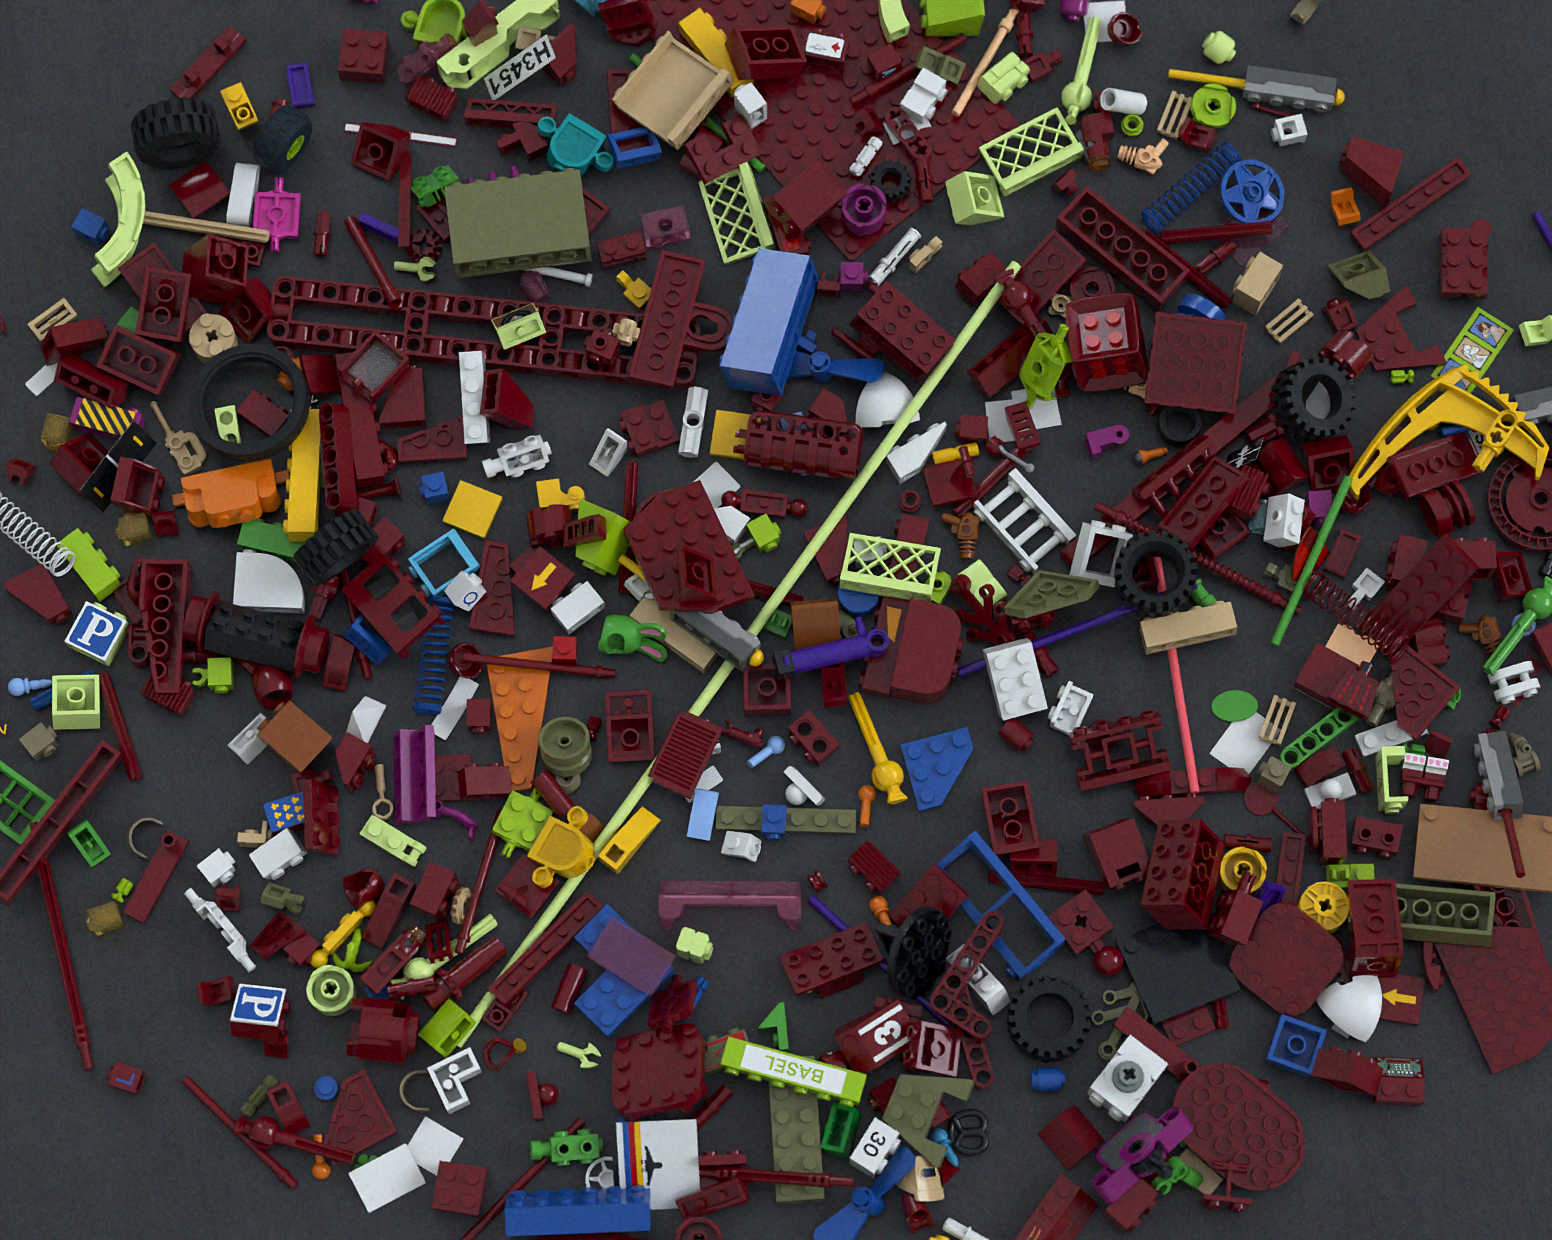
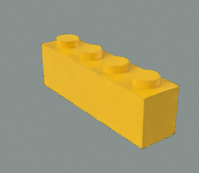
M699 8L678 23L679 32L697 55L719 70L723 68L730 73L734 82L727 89V92L732 98L735 94L734 91L740 85L753 84V80H738L724 45L727 36L721 29H716L713 25L714 20L708 12L704 13Z

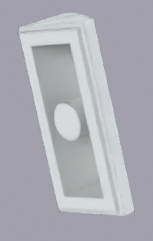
M261 713L228 744V747L246 764H249L267 747L256 736L259 732L257 727L266 718Z

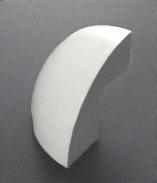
M883 372L880 380L867 383L864 387L857 405L856 424H859L861 427H881L884 424H895L914 397L903 382L895 376ZM919 411L916 413L911 422L920 420Z
M1354 976L1350 983L1340 985L1336 982L1324 989L1316 999V1002L1339 1028L1354 1038L1366 1042L1375 1030L1382 1007L1381 986L1377 976Z

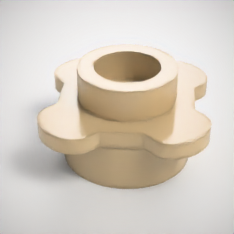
M1055 294L1051 299L1052 304L1048 308V312L1050 315L1057 314L1066 318V305L1072 302V299L1069 296Z

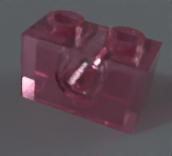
M684 206L640 214L646 247L657 248L668 242L682 243L690 238ZM663 225L671 227L667 232L660 230Z

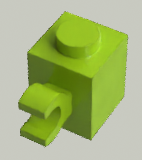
M231 657L208 658V669L195 668L192 670L193 674L202 675L201 680L193 681L195 687H202L208 681V686L214 693L224 694L228 693V690H234V662Z

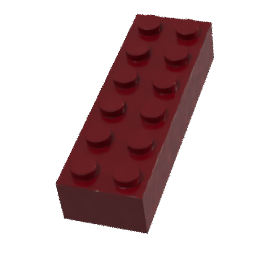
M1087 186L1057 217V229L1158 311L1188 280L1190 270Z

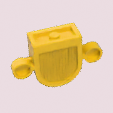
M579 806L572 807L568 811L567 819L569 824L550 816L527 855L536 864L542 866L537 868L532 875L533 882L541 888H546L552 883L555 873L565 878H574L585 873L594 864L595 850L593 843L579 831L587 822L588 814Z

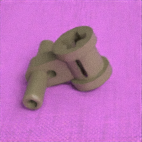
M1509 733L1507 738L1511 742L1515 757L1512 758L1517 777H1522L1524 773L1533 769L1535 771L1540 770L1541 765L1538 756L1534 750H1531L1527 740L1521 735Z

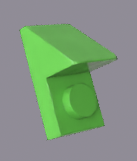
M780 1002L759 1026L758 1032L777 1030V1033H773L774 1047H779V1051L788 1053L784 1002Z

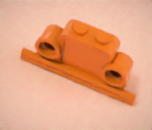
M270 458L182 477L181 483L184 493L172 495L174 507L186 505L189 522L195 527L210 525L213 528H220L249 522L260 518L263 512H273L280 507L281 498L277 485L285 484L286 479H290V474L288 470L275 473Z

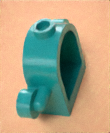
M570 113L558 129L556 128V122L550 117H543L539 120L537 126L538 133L551 139L547 151V161L553 173L562 172L566 168H574L575 170L580 169V175H583L591 164L595 165L596 169L601 172H607L611 169L614 161L612 155L607 152H601L607 139L606 135Z

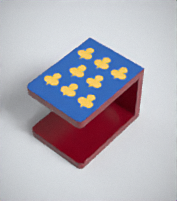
M303 792L264 804L269 826L274 836L286 828L294 832L305 829Z

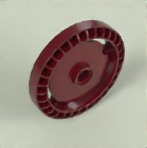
M1513 455L1500 465L1489 484L1487 492L1489 517L1499 534L1514 546L1530 552H1552V536L1536 537L1531 535L1535 528H1542L1545 534L1552 532V469L1544 467L1541 477L1537 481L1535 480V469L1533 467L1529 468V464L1517 455ZM1547 455L1544 465L1552 467V456ZM1521 468L1523 471L1517 474L1515 470ZM1509 475L1512 481L1507 488L1505 502L1510 517L1516 523L1515 526L1506 517L1501 504L1502 485ZM1535 497L1543 498L1545 504L1540 505L1536 503ZM1519 527H1521L1522 529L1526 530L1527 533H1524V532L1518 530Z

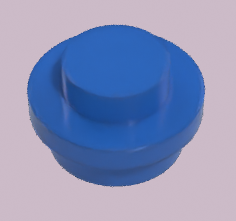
M324 1076L315 1082L314 1092L318 1098L330 1100L337 1094L338 1085L333 1078Z

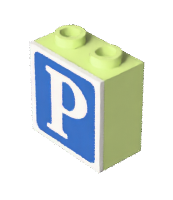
M86 601L64 642L69 648L109 667L128 633L129 623L126 621L127 617L118 612L112 614L106 611L107 608L97 602L91 604Z

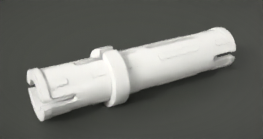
M909 228L908 232L885 258H881L878 267L868 276L869 281L880 286L881 282L889 273L895 271V266L917 240L921 238L920 233L914 228Z

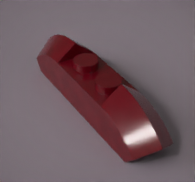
M1244 768L1196 769L1200 791L1198 796L1244 792L1247 790L1252 779ZM1187 770L1166 771L1137 778L1134 784L1139 797L1149 796L1151 799H1158L1163 795L1184 797L1185 794L1190 793Z

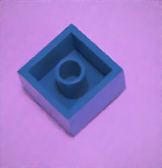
M1282 1014L1277 1022L1264 1063L1309 1079L1327 1030Z

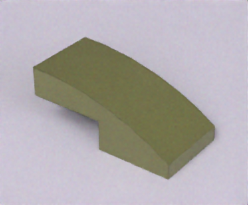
M921 46L913 67L920 70L925 68L944 80L958 84L966 63L948 55H943L926 46Z

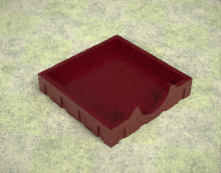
M1156 312L1144 403L1236 414L1247 323Z

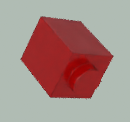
M553 636V662L577 665V638Z

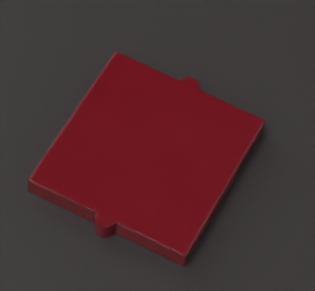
M315 353L314 355L299 356L309 394H322L325 396L328 393H340L332 355H318Z

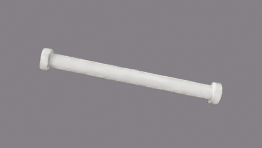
M552 267L524 270L585 284V287L591 286L593 274L583 275Z

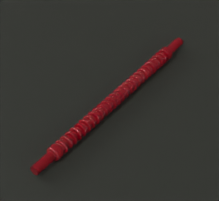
M1097 502L1094 507L1095 511L1113 519L1115 524L1119 526L1122 524L1126 528L1129 527L1130 532L1135 530L1136 535L1143 532L1144 536H1148L1149 530H1155V528L1150 529L1149 525L1144 526L1143 522L1138 523V519L1132 520V516L1127 517L1125 512L1121 510L1117 512L1100 502ZM1161 531L1156 532V535H1161ZM1188 548V552H1193L1195 556L1194 563L1200 564V568L1204 566L1206 571L1211 570L1212 574L1217 573V577L1223 576V580L1229 579V583L1235 582V586L1240 585L1241 589L1246 588L1247 592L1252 591V595L1258 594V598L1264 597V601L1269 600V603L1275 607L1279 605L1284 609L1286 608L1289 600L1283 598L1281 593L1277 591L1272 592L1271 588L1267 590L1266 585L1262 587L1260 582L1256 584L1254 579L1250 581L1248 576L1244 578L1242 573L1237 574V570L1233 572L1231 567L1227 569L1225 564L1221 566L1219 561L1214 562L1213 558L1208 559V555L1202 556V552L1196 553V549L1190 550ZM1297 605L1294 614L1299 615L1302 607Z

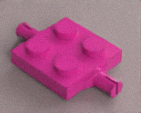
M278 177L274 178V190L255 192L253 228L269 231V251L273 253L274 250L275 253L279 252V240L284 238L298 239L301 194L283 191L284 179L281 177L279 179Z

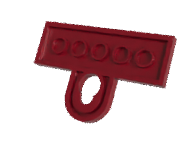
M661 250L629 372V379L673 389L684 347L705 352H718L726 348L727 335L731 334L733 328L731 316L722 308L696 302L706 260ZM707 318L718 326V331L715 334L697 336L690 331L689 327L694 319Z

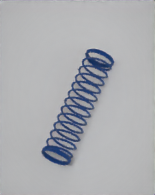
M1222 142L1216 148V152H1210V158L1205 157L1203 163H1197V169L1192 168L1190 174H1184V180L1179 179L1177 185H1171V191H1165L1164 196L1158 197V202H1152L1151 207H1146L1141 211V216L1147 226L1156 233L1162 232V225L1168 227L1165 218L1153 208L1154 203L1159 205L1164 215L1170 221H1174L1171 212L1160 203V198H1164L1171 210L1176 215L1181 216L1178 207L1166 197L1167 192L1172 194L1177 204L1183 210H1187L1184 201L1173 192V187H1177L1183 198L1189 204L1194 205L1191 196L1179 186L1180 181L1185 183L1187 189L1196 199H1200L1198 191L1186 181V176H1190L1196 187L1202 193L1207 194L1204 185L1196 177L1192 176L1193 170L1198 172L1202 181L1209 188H1213L1211 180L1198 169L1199 165H1203L1208 175L1216 183H1220L1217 174L1209 166L1205 165V160H1210L1214 169L1223 177V174L1216 168L1214 163L1224 174L1225 171L1211 158V155L1216 154L1221 164L1228 170L1229 168L1222 162L1221 158L1229 167L1231 165L1222 155L1218 154V149L1221 148L1224 156L1233 165L1242 161L1236 149L1229 143ZM1224 146H1226L1227 148H1229V149L1233 152V154H1232L1229 150H1227ZM1208 169L1215 175L1217 180L1210 174ZM1202 175L1209 181L1211 186L1204 180ZM1196 181L1202 186L1204 191L1198 186ZM1189 186L1196 192L1198 197L1191 191ZM1183 192L1189 197L1191 202L1185 197ZM1176 197L1183 203L1185 208L1179 203ZM1170 203L1176 208L1178 213L1172 208ZM1164 209L1169 213L1172 219L1166 214ZM1157 214L1163 219L1165 224L1160 220ZM1149 217L1155 222L1158 229L1153 225Z
M432 596L426 601L430 606L434 603L442 612H454L452 607L455 605L449 598ZM432 601H443L450 604L436 603ZM440 616L443 621L453 620L452 617ZM435 624L432 626L444 630L452 629L449 625L441 626L440 624ZM426 632L421 637L426 643L420 646L424 651L419 654V657L423 660L418 663V666L422 669L417 671V675L421 678L417 679L416 683L420 687L415 689L418 696L413 699L417 704L413 705L412 709L420 714L439 715L442 713L441 705L420 703L416 698L426 697L436 700L444 698L439 695H423L417 692V689L426 688L435 691H444L445 689L439 686H424L419 684L418 681L426 679L435 682H445L446 680L439 677H424L419 672L427 670L434 673H446L447 671L439 668H425L420 663L430 662L446 665L448 662L437 659H425L421 655L430 653L448 656L449 654L444 651H428L422 646L430 644L439 647H449L450 645L444 642H429L423 637L431 635L438 638H451V636L444 633Z

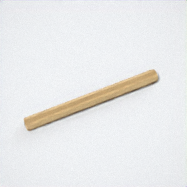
M145 211L143 224L263 243L268 242L270 236L269 231L264 229Z

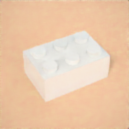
M1028 638L983 649L998 714L1002 720L1048 709L1032 642Z

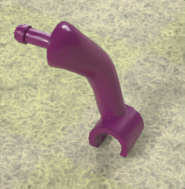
M436 800V808L439 809H436L435 818H440L443 815L455 818L464 825L465 829L469 830L468 839L472 840L474 837L473 831L478 829V824L464 812L443 806L442 801Z

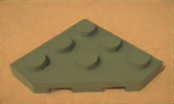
M1038 570L1005 605V614L1017 618H1028L1089 600L1100 588L1097 579Z

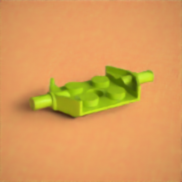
M1060 324L1056 335L1046 332L1037 334L1021 368L1019 377L1026 389L1025 393L1028 395L1025 402L1029 409L1033 408L1036 399L1042 401L1055 400V397L1050 396L1065 364L1072 362L1070 351L1064 339L1069 330V327L1065 324Z

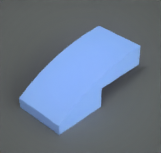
M696 788L687 837L710 841L719 792Z

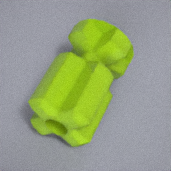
M1404 370L1391 371L1392 384H1404L1405 380H1408L1409 383L1414 382L1413 370H1409L1408 374H1405Z
M122 878L116 887L118 893H112L111 897L123 903L122 896L129 894L133 887L132 882Z

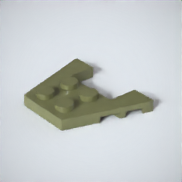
M900 1074L882 1119L894 1130L898 1131L907 1142L935 1167L940 1168L948 1148L928 1140L926 1136L944 1093H948L968 1101L976 1081L971 1079Z

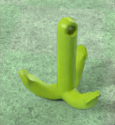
M361 928L354 930L352 940L347 945L345 961H342L336 953H333V962L337 967L350 969L353 972H362L371 966L372 960L362 964L355 963L363 935Z

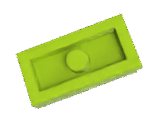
M1374 864L1326 865L1327 882L1336 884L1341 889H1347L1348 880L1375 879Z

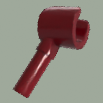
M1063 375L1059 377V384L1054 388L1057 400L1064 396L1070 397L1067 384H1064Z

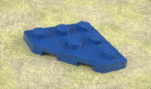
M968 727L900 745L919 812L942 806L964 765L971 756L974 748Z

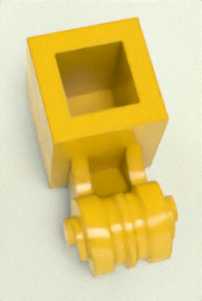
M559 478L536 482L539 506L542 508V511L548 510L549 505L562 504L569 506L571 513L578 512L580 499L585 500L584 492L578 486L571 487L568 490V494L563 493L560 488Z

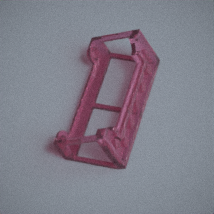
M661 881L659 891L660 929H672L673 922L679 917H684V906H777L778 918L785 919L789 929H801V882Z

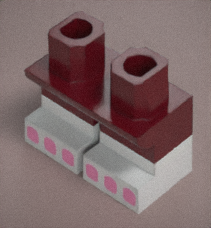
M1405 753L1401 763L1399 785H1402V796L1415 798L1417 788L1425 789L1424 800L1436 802L1445 785L1444 781L1449 760L1434 757L1426 759V756Z

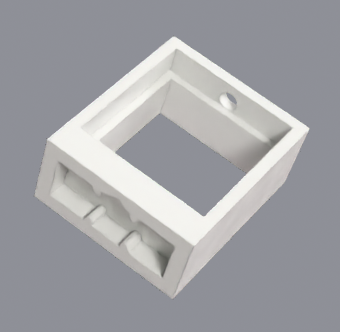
M1092 520L1091 524L1083 522L1069 575L1097 579L1101 585L1115 587L1114 571L1116 559L1119 557V551L1122 546L1126 547L1127 541L1133 535L1126 532V527L1113 524L1112 528L1105 527V523ZM1095 533L1119 538L1110 574L1086 570Z

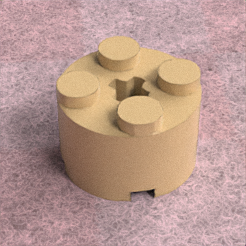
M203 314L194 322L189 332V342L197 358L205 364L220 352L238 346L233 326L226 318L220 315Z

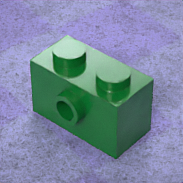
M833 1102L829 1119L824 1126V1137L820 1147L827 1155L849 1160L862 1115L856 1107H847Z

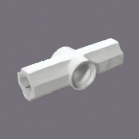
M689 387L678 451V454L684 457H698L708 397V390L701 387ZM693 418L699 421L696 426H690L687 422Z

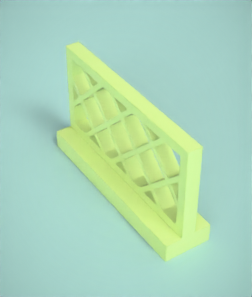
M1057 107L980 146L979 151L1005 197L1083 157L1084 148L1080 142H1077ZM1055 115L1059 121L1058 129L1045 126L1047 119ZM1031 127L1041 129L1039 138L1035 139L1025 136L1027 129ZM1043 130L1056 134L1053 144L1041 140ZM1062 135L1068 137L1072 144L1063 147L1056 145L1058 136ZM1011 137L1021 139L1019 149L1006 146L1007 140ZM1024 140L1037 144L1034 154L1021 150ZM1039 145L1052 148L1050 155L1046 157L1036 155ZM992 147L1002 149L999 159L989 157L986 150ZM1004 150L1017 154L1014 164L1002 161ZM1019 155L1032 158L1031 164L1027 167L1017 165ZM1003 165L1013 168L1011 175L1002 179L998 172L999 166Z
M748 162L740 164V168L731 170L705 185L702 181L698 182L725 265L756 255L759 248L777 250L759 190ZM739 176L740 183L736 189L726 185L729 178ZM716 184L720 188L714 197L707 194L705 186ZM724 188L734 193L729 203L719 199ZM738 195L746 198L747 202L743 210L733 206ZM717 202L726 206L722 217L713 213ZM730 209L740 213L735 224L725 219ZM744 215L753 220L749 230L739 226ZM723 222L733 227L728 238L719 232ZM737 229L747 233L742 244L732 240ZM752 235L759 239L761 246L751 249L746 247V244ZM729 243L740 247L737 254L731 257H727L726 254Z
M850 533L843 570L840 576V589L904 600L913 598L931 602L941 548ZM853 541L864 542L867 548L857 554L852 547ZM879 545H883L890 552L879 557L874 549ZM907 549L911 552L912 556L902 561L897 552ZM871 552L876 561L866 566L860 557ZM924 553L935 554L934 560L927 565L920 559V556ZM893 555L899 564L889 570L883 561ZM916 559L922 568L912 574L906 565ZM856 560L863 567L858 572L848 571L849 564ZM880 564L885 573L881 576H875L870 569ZM900 568H903L908 574V577L903 580H898L893 575ZM926 572L930 577L929 585L919 583L915 577Z

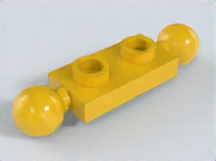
M374 900L365 903L357 912L353 911L351 915L347 913L340 920L339 928L335 932L333 930L325 936L323 948L312 953L310 964L314 968L325 966L328 962V955H332L363 922L365 916L368 917L373 914L376 908Z

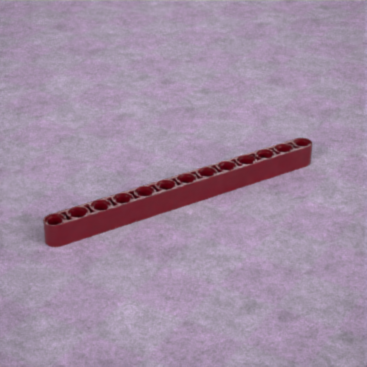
M1281 371L1241 402L1236 408V414L1228 413L1202 434L1209 436L1214 443L1209 447L1208 451L1211 457L1214 455L1218 456L1241 437L1245 430L1263 419L1271 412V409L1276 408L1275 403H1270V397L1276 394L1271 391L1272 385L1278 383L1275 379L1278 375L1282 374ZM1197 457L1191 462V467L1195 473L1206 465L1201 457ZM1179 471L1174 476V482L1178 487L1188 480L1183 471ZM1162 485L1156 490V495L1161 502L1171 494L1166 485ZM1131 493L1112 509L1117 512L1121 510L1126 513L1127 517L1132 516V520L1138 519L1139 521L1154 507L1149 499L1136 498ZM1105 515L1098 520L1105 523V527L1112 528V525L1115 524L1113 519ZM1095 533L1088 562L1116 540L1117 537ZM1079 536L1060 552L1061 557L1070 567L1073 563Z

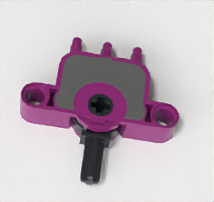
M1180 1107L1170 1108L1158 1120L1147 1113L1139 1114L1136 1117L1132 1116L1130 1121L1121 1130L1112 1134L1110 1140L1101 1148L1095 1149L1096 1158L1104 1169L1093 1178L1092 1185L1106 1203H1112L1119 1199L1141 1177H1146L1154 1172L1162 1178L1172 1177L1171 1172L1173 1168L1164 1162L1166 1153L1175 1148L1193 1130L1192 1123Z

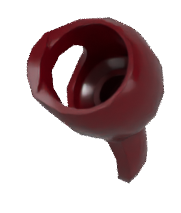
M237 658L239 663L252 676L253 691L260 705L266 709L274 710L281 701L284 703L290 701L293 696V684L287 670ZM285 690L284 694L276 700L264 698L271 692Z

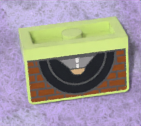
M533 303L491 320L504 350L546 333L540 314Z

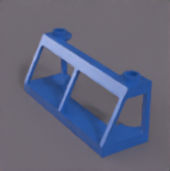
M974 831L943 858L937 866L945 872L944 869L970 849L981 861L984 860L1009 890L983 915L979 913L968 898L964 900L960 907L976 927L986 913L994 912L1013 895L1042 930V934L1050 947L1027 967L1022 965L1000 937H998L993 945L1005 960L1007 965L1005 971L1013 980L1017 978L1020 982L1063 948L1066 939L980 835ZM987 922L986 926L989 929H993Z

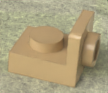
M263 821L261 834L256 830H245L244 833L238 832L237 842L240 847L259 848L272 839L273 832L270 829L269 822Z

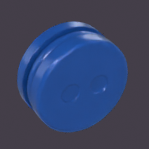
M840 584L837 591V599L839 605L842 606L841 609L853 617L867 616L879 604L880 595L840 589Z

